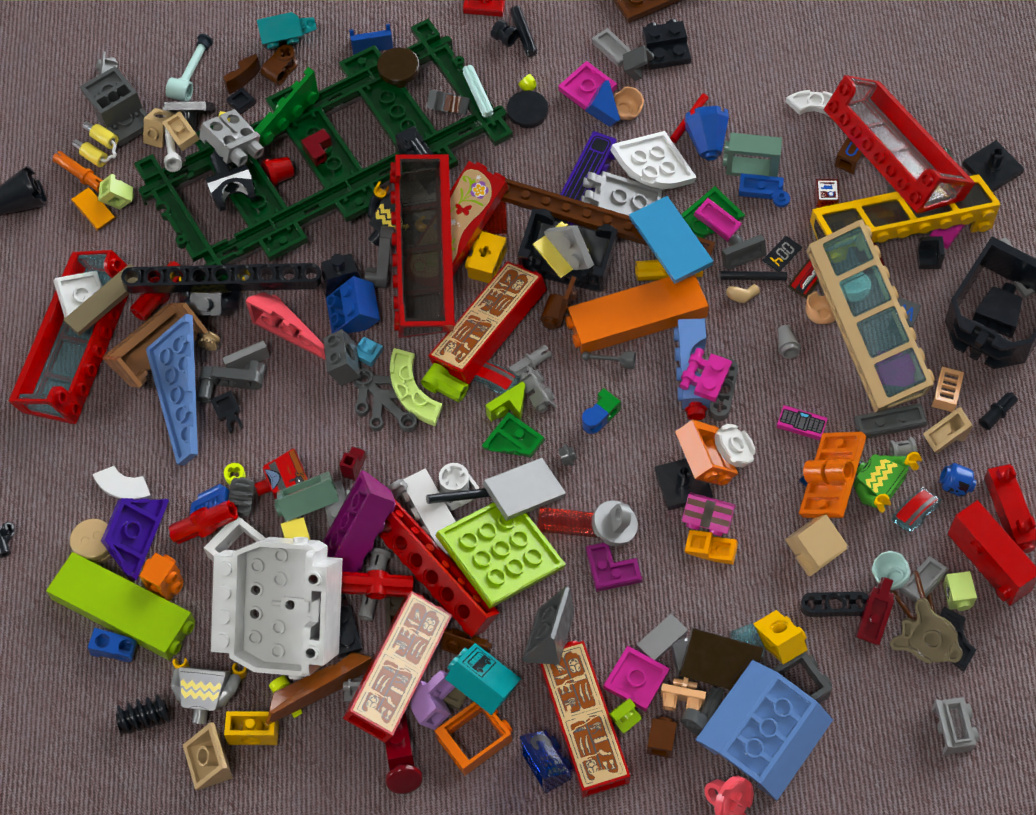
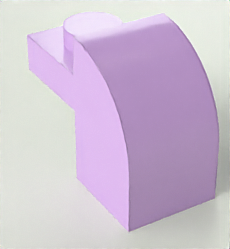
M440 670L428 683L420 680L411 698V709L419 724L433 730L451 714L443 701L455 688L445 679L448 675L447 672Z

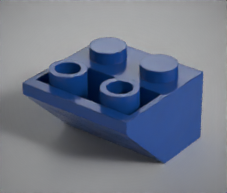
M353 276L326 297L332 334L341 329L347 334L366 331L380 320L373 282Z

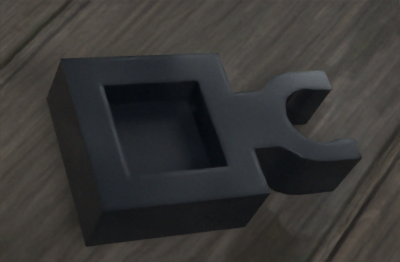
M231 390L211 399L220 422L227 419L226 425L230 434L233 433L231 425L235 422L239 424L241 429L244 428L241 420L235 416L241 413Z

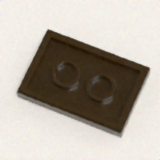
M692 628L679 675L731 690L752 660L760 663L764 648Z

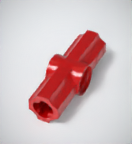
M170 261L167 266H181V265L178 264V263L175 262V261H173V262ZM180 276L174 277L172 281L179 282ZM153 277L150 279V282L156 283L160 278ZM142 293L129 308L130 312L139 320L146 321L159 305L165 304L169 300L170 294Z
M229 500L211 508L202 507L190 514L189 517L171 524L168 528L169 536L177 544L197 536L200 538L206 537L215 532L218 527L237 520L239 517L237 507L234 502L232 503Z
M370 570L367 573L342 572L341 594L365 595L370 599H384L387 596L406 597L410 591H413V576L390 575L382 570Z

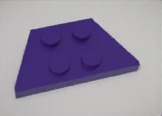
M121 498L117 501L101 542L131 581H135L138 578L168 505V499Z

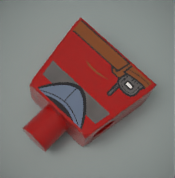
M295 448L264 465L262 468L266 479L255 483L254 486L258 496L272 492L274 499H277V491L307 480Z

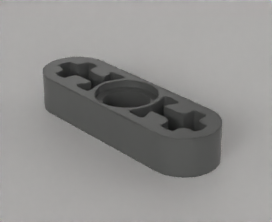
M728 359L732 361L729 377L725 379L723 384L729 387L730 392L727 394L719 393L716 402H710L709 414L716 421H723L730 414L738 373V365L732 359ZM719 400L723 401L721 413L717 412Z

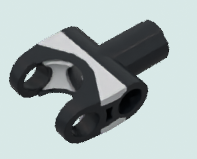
M214 151L210 155V160L216 174L206 177L205 180L220 212L226 210V199L233 193H242L251 202L257 200L247 165L234 168L232 162L226 164L223 161V157Z

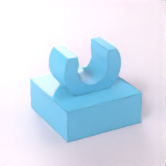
M363 337L357 345L358 360L371 367L383 351L382 345L366 337Z

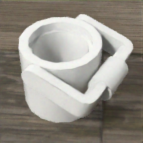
M459 463L447 464L439 472V493L470 490V484L474 489H479V486L468 474L467 469ZM473 499L453 501L451 503L445 502L450 511H453L473 501Z

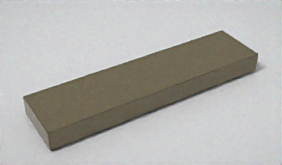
M129 264V265H127L123 270H125L126 268H129V267H134V266H132L131 264ZM123 270L63 319L65 324L77 335L81 336L130 294L125 290L121 280ZM132 277L128 279L127 282L132 284L135 283L138 279Z

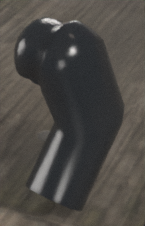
M5 522L0 526V557H7L11 554L8 542L14 535L15 526L11 522Z

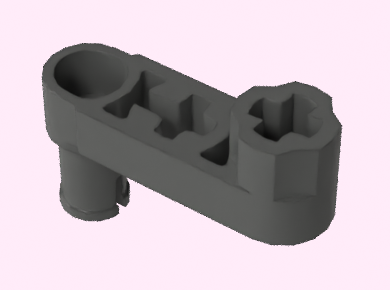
M381 226L377 268L366 267L365 280L373 282L374 287L377 288L387 287L390 246L392 244L391 233H395L394 227ZM401 230V243L413 244L414 230Z
M251 360L246 363L245 369L216 366L202 367L199 377L200 387L196 397L197 401L210 403L214 386L252 390L261 389L266 365L259 361Z

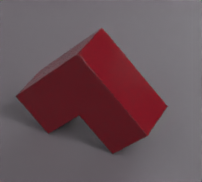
M324 128L301 140L303 150L315 166L327 161L324 149L331 146L332 142L331 137Z
M352 446L349 453H344L339 464L342 477L356 481L366 459L365 450Z

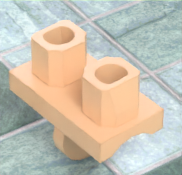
M684 677L683 680L674 678L673 685L662 684L661 697H663V709L675 711L677 700L687 702L686 709L692 708L700 711L701 705L705 702L706 692L697 690L698 683L689 681V678Z

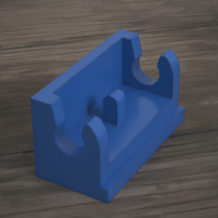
M386 24V30L354 35L353 29L349 30L353 55L373 45L379 51L393 48L390 24Z

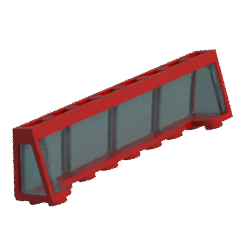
M113 250L72 252L62 277L97 271L101 285L104 286L123 270L127 264ZM55 291L8 402L25 414L76 424L128 296L79 336L65 324L63 320L65 317L57 292Z

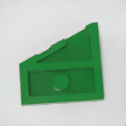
M508 412L482 444V448L486 451L532 457L545 441V438Z

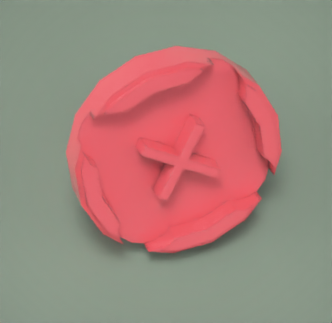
M739 775L730 777L726 782L715 779L706 784L704 789L707 800L715 806V815H746L744 813L746 808H750L753 803V785L746 778Z

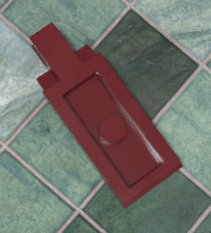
M881 577L878 588H872L855 638L877 646L880 645L895 601L893 599L894 594L890 593L894 580Z

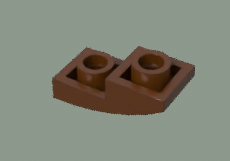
M256 54L237 62L239 69L222 76L229 95L249 83L260 71L261 68Z

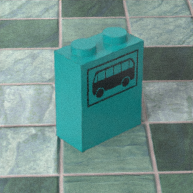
M476 643L469 649L465 647L450 662L447 667L450 672L445 677L449 683L490 715L509 697L521 680L520 677Z

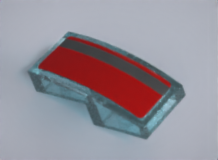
M487 361L476 373L472 381L486 384L491 391L503 394L516 386L520 378L513 372Z
M921 488L896 511L891 521L910 533L924 523L925 517L940 507L942 499L925 488Z

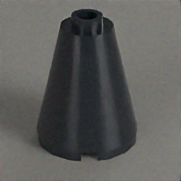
M29 166L22 168L0 185V215L47 205L45 203L47 197L39 179L35 180L32 175L35 172Z

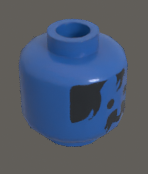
M957 463L945 466L939 477L942 489L958 497H963L968 492L971 493L976 486L974 472L970 468Z

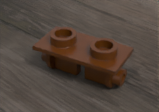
M452 628L447 629L446 632L444 631L441 650L459 655L465 647L469 649L476 643L486 652L490 653L493 644L489 643L488 639L477 636L469 640V634Z

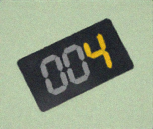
M785 236L762 261L777 272H780L802 249V246L788 236Z

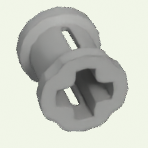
M912 437L906 441H889L890 456H907L911 452H917L916 442Z

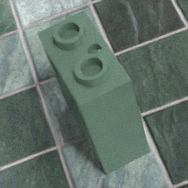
M730 133V141H725L722 165L727 166L726 175L741 176V173L777 177L782 138ZM734 154H740V155L770 157V160H769V159L748 158V157H738V156H733V155H734Z
M328 471L277 491V499H274V505L278 516H284L287 522L338 502L339 497L331 474Z

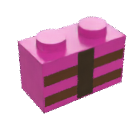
M690 492L682 522L687 523L686 527L700 530V527L709 529V532L713 535L722 536L723 533L728 534L736 504Z

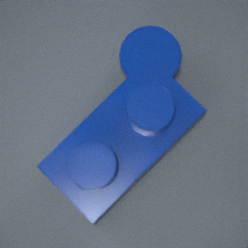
M741 173L739 196L773 199V203L777 207H786L790 203V195L783 191V177Z

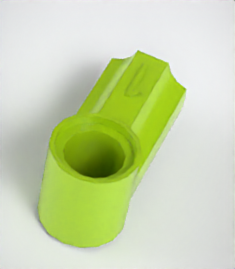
M437 363L432 364L421 380L422 386L432 393L440 392L458 403L464 399L469 389L468 384L450 375L446 368Z

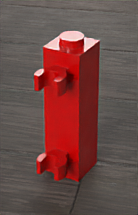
M1011 464L990 468L987 470L984 481L1001 525L1025 554L1036 548V523L1034 517L1030 515L1017 482L1015 469Z

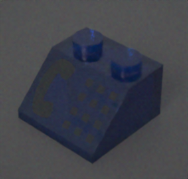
M545 730L524 734L519 737L521 754L545 794L571 780L572 765L566 756L562 758L558 751L560 746L554 736L550 737Z

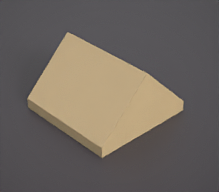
M210 722L183 744L195 790H200L233 778L220 733L215 723Z

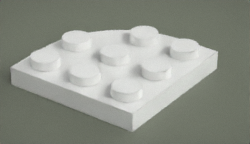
M665 131L615 143L611 146V152L628 176L647 186L661 190L672 189L692 184L697 178Z

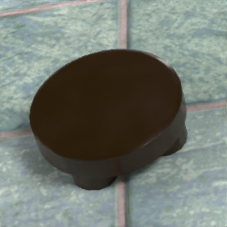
M395 47L385 51L379 57L377 63L379 77L389 84L396 85L398 88L406 87L409 82L416 78L420 71L417 55L410 49Z

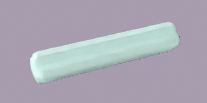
M472 65L464 66L462 69L464 77L484 118L492 116V106Z

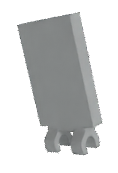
M605 171L600 175L588 172L587 178L584 177L583 187L595 188V192L586 190L585 196H581V201L629 216V214L661 199L662 190Z

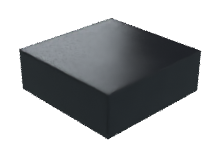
M243 87L226 99L227 103L240 115L256 104L255 99Z

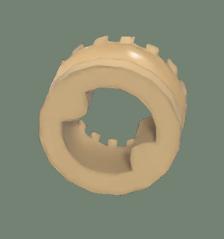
M209 331L200 335L201 338L198 340L199 346L205 347V350L208 348L209 351L217 349V344L220 341L218 335Z

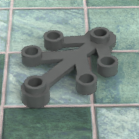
M360 369V378L353 380L354 386L359 389L358 401L355 405L356 414L364 417L369 413L368 404L366 403L369 391L374 396L372 418L369 420L371 430L377 432L383 428V420L381 418L383 405L398 420L402 431H414L417 427L416 416L410 412L404 413L391 400H399L394 390H381L377 386L390 385L393 389L391 376H378L368 369ZM363 379H368L367 382H361ZM360 407L366 408L364 411L358 410ZM376 421L380 422L378 426L372 425ZM408 422L412 423L411 426H404Z

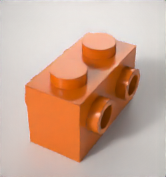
M155 552L152 558L145 562L143 571L139 575L146 590L168 601H171L173 596L181 591L184 582L180 574L181 571L177 568L176 561L166 554L161 556Z

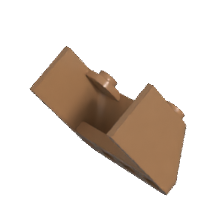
M169 303L103 356V360L130 387L140 388L147 381V371L151 369L146 348L185 314L193 315L194 341L198 338V333L205 334L208 330L187 303Z

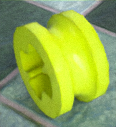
M231 463L224 469V477L229 485H231L233 478H246L244 468L239 463ZM231 472H234V473H237V472H238V473H239V476H238V477H236V476H232V477H231V474H230V473H231Z

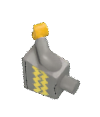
M177 658L172 661L175 669L172 675L171 688L177 701L181 703L182 708L193 709L192 723L207 724L208 710H220L221 707L229 702L236 693L241 679L247 676V668L244 667L240 672L236 671L238 663H234L232 665L233 674L230 675L231 671L190 667L186 658H184V663L179 665Z

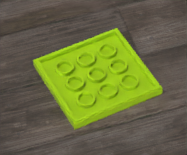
M494 502L437 531L435 535L489 609L564 569L566 565L527 513L506 521Z

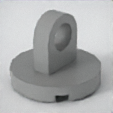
M611 500L597 507L592 515V528L596 536L604 540V543L618 547L627 544L634 538L638 530V521L628 504Z

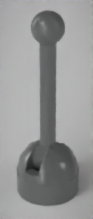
M585 351L582 353V359L619 361L622 367L634 369L636 352L625 351L620 357L595 355Z

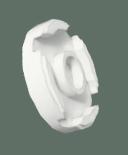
M726 424L718 429L715 434L717 450L729 464L743 468L754 460L755 446L750 436L744 430L741 432L737 429L738 426Z

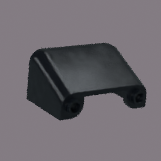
M532 209L517 255L519 265H522L529 271L540 273L544 279L569 285L571 277L574 276L576 277L575 287L602 292L607 281L618 229L608 224L598 226L596 231L578 227L586 247L589 249L594 265L589 269L572 270L560 278L533 246V243L545 236L544 231L549 228H555L560 222L555 221L551 212L547 209Z

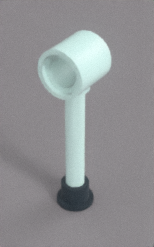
M206 34L198 35L197 48L182 77L178 79L171 77L168 80L166 97L183 102L190 101L193 94V83L189 82L204 51H207L209 46L213 44L210 36Z

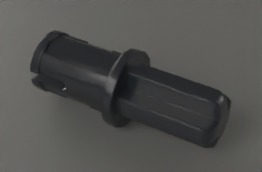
M1013 392L1006 393L997 403L991 405V409L979 419V424L984 429L990 430L1001 418L1006 417V413L1017 403L1018 398Z

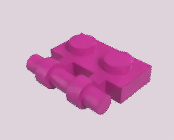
M696 348L694 354H691L688 360L687 370L682 373L680 388L688 390L689 385L696 386L694 395L716 402L732 366V361L712 353L709 359L705 360L702 358L704 350ZM697 368L703 370L701 377L695 375Z

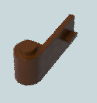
M571 277L565 296L558 294L549 295L540 317L544 327L555 329L561 326L570 300H575L577 291H573L576 277Z

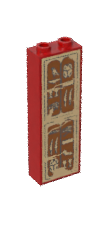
M507 261L458 319L453 331L448 332L428 355L431 363L440 364L447 369L450 375L469 385L475 378L476 373L489 361L547 289L543 276L536 271L532 272L525 269L522 265Z
M410 591L403 599L342 719L384 743L393 736L452 617L445 608L427 601L419 593Z
M570 641L565 644L559 665L538 663L582 798L629 784L630 773L584 641Z

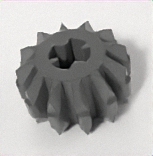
M244 477L231 480L228 499L236 505L239 517L248 516L251 513L255 485L253 480Z

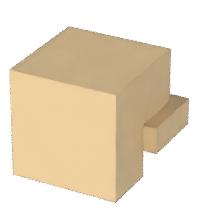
M827 515L813 518L785 539L793 553L797 555L795 558L808 576L815 574L847 550L848 546Z

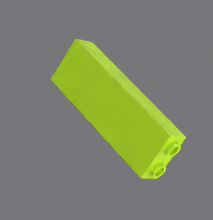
M74 552L68 557L46 590L53 601L119 635L134 639L138 642V645L169 661L173 655L179 653L182 641L186 635L191 634L195 627V619L188 610Z

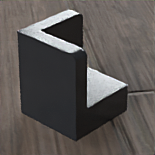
M943 236L920 237L917 247L918 268L941 269L945 257Z

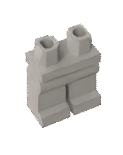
M235 109L219 115V118L214 117L201 124L199 139L204 144L209 142L215 148L217 154L223 157V161L226 164L234 162L240 167L247 162L248 154L254 159L260 158L263 155L264 148L259 143L260 135L253 130Z

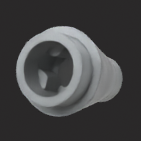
M789 325L780 326L777 330L778 351L783 358L792 359L798 356L801 346Z

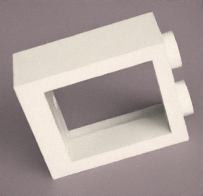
M238 517L237 520L226 524L204 547L207 557L214 562V555L227 550L243 532L256 542L265 539V537Z

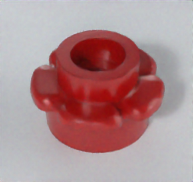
M691 402L685 408L689 420L699 421L706 417L707 407L702 405L701 402Z

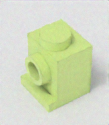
M114 174L109 175L100 182L98 201L119 210L132 202L134 198L133 187L123 181L116 180Z

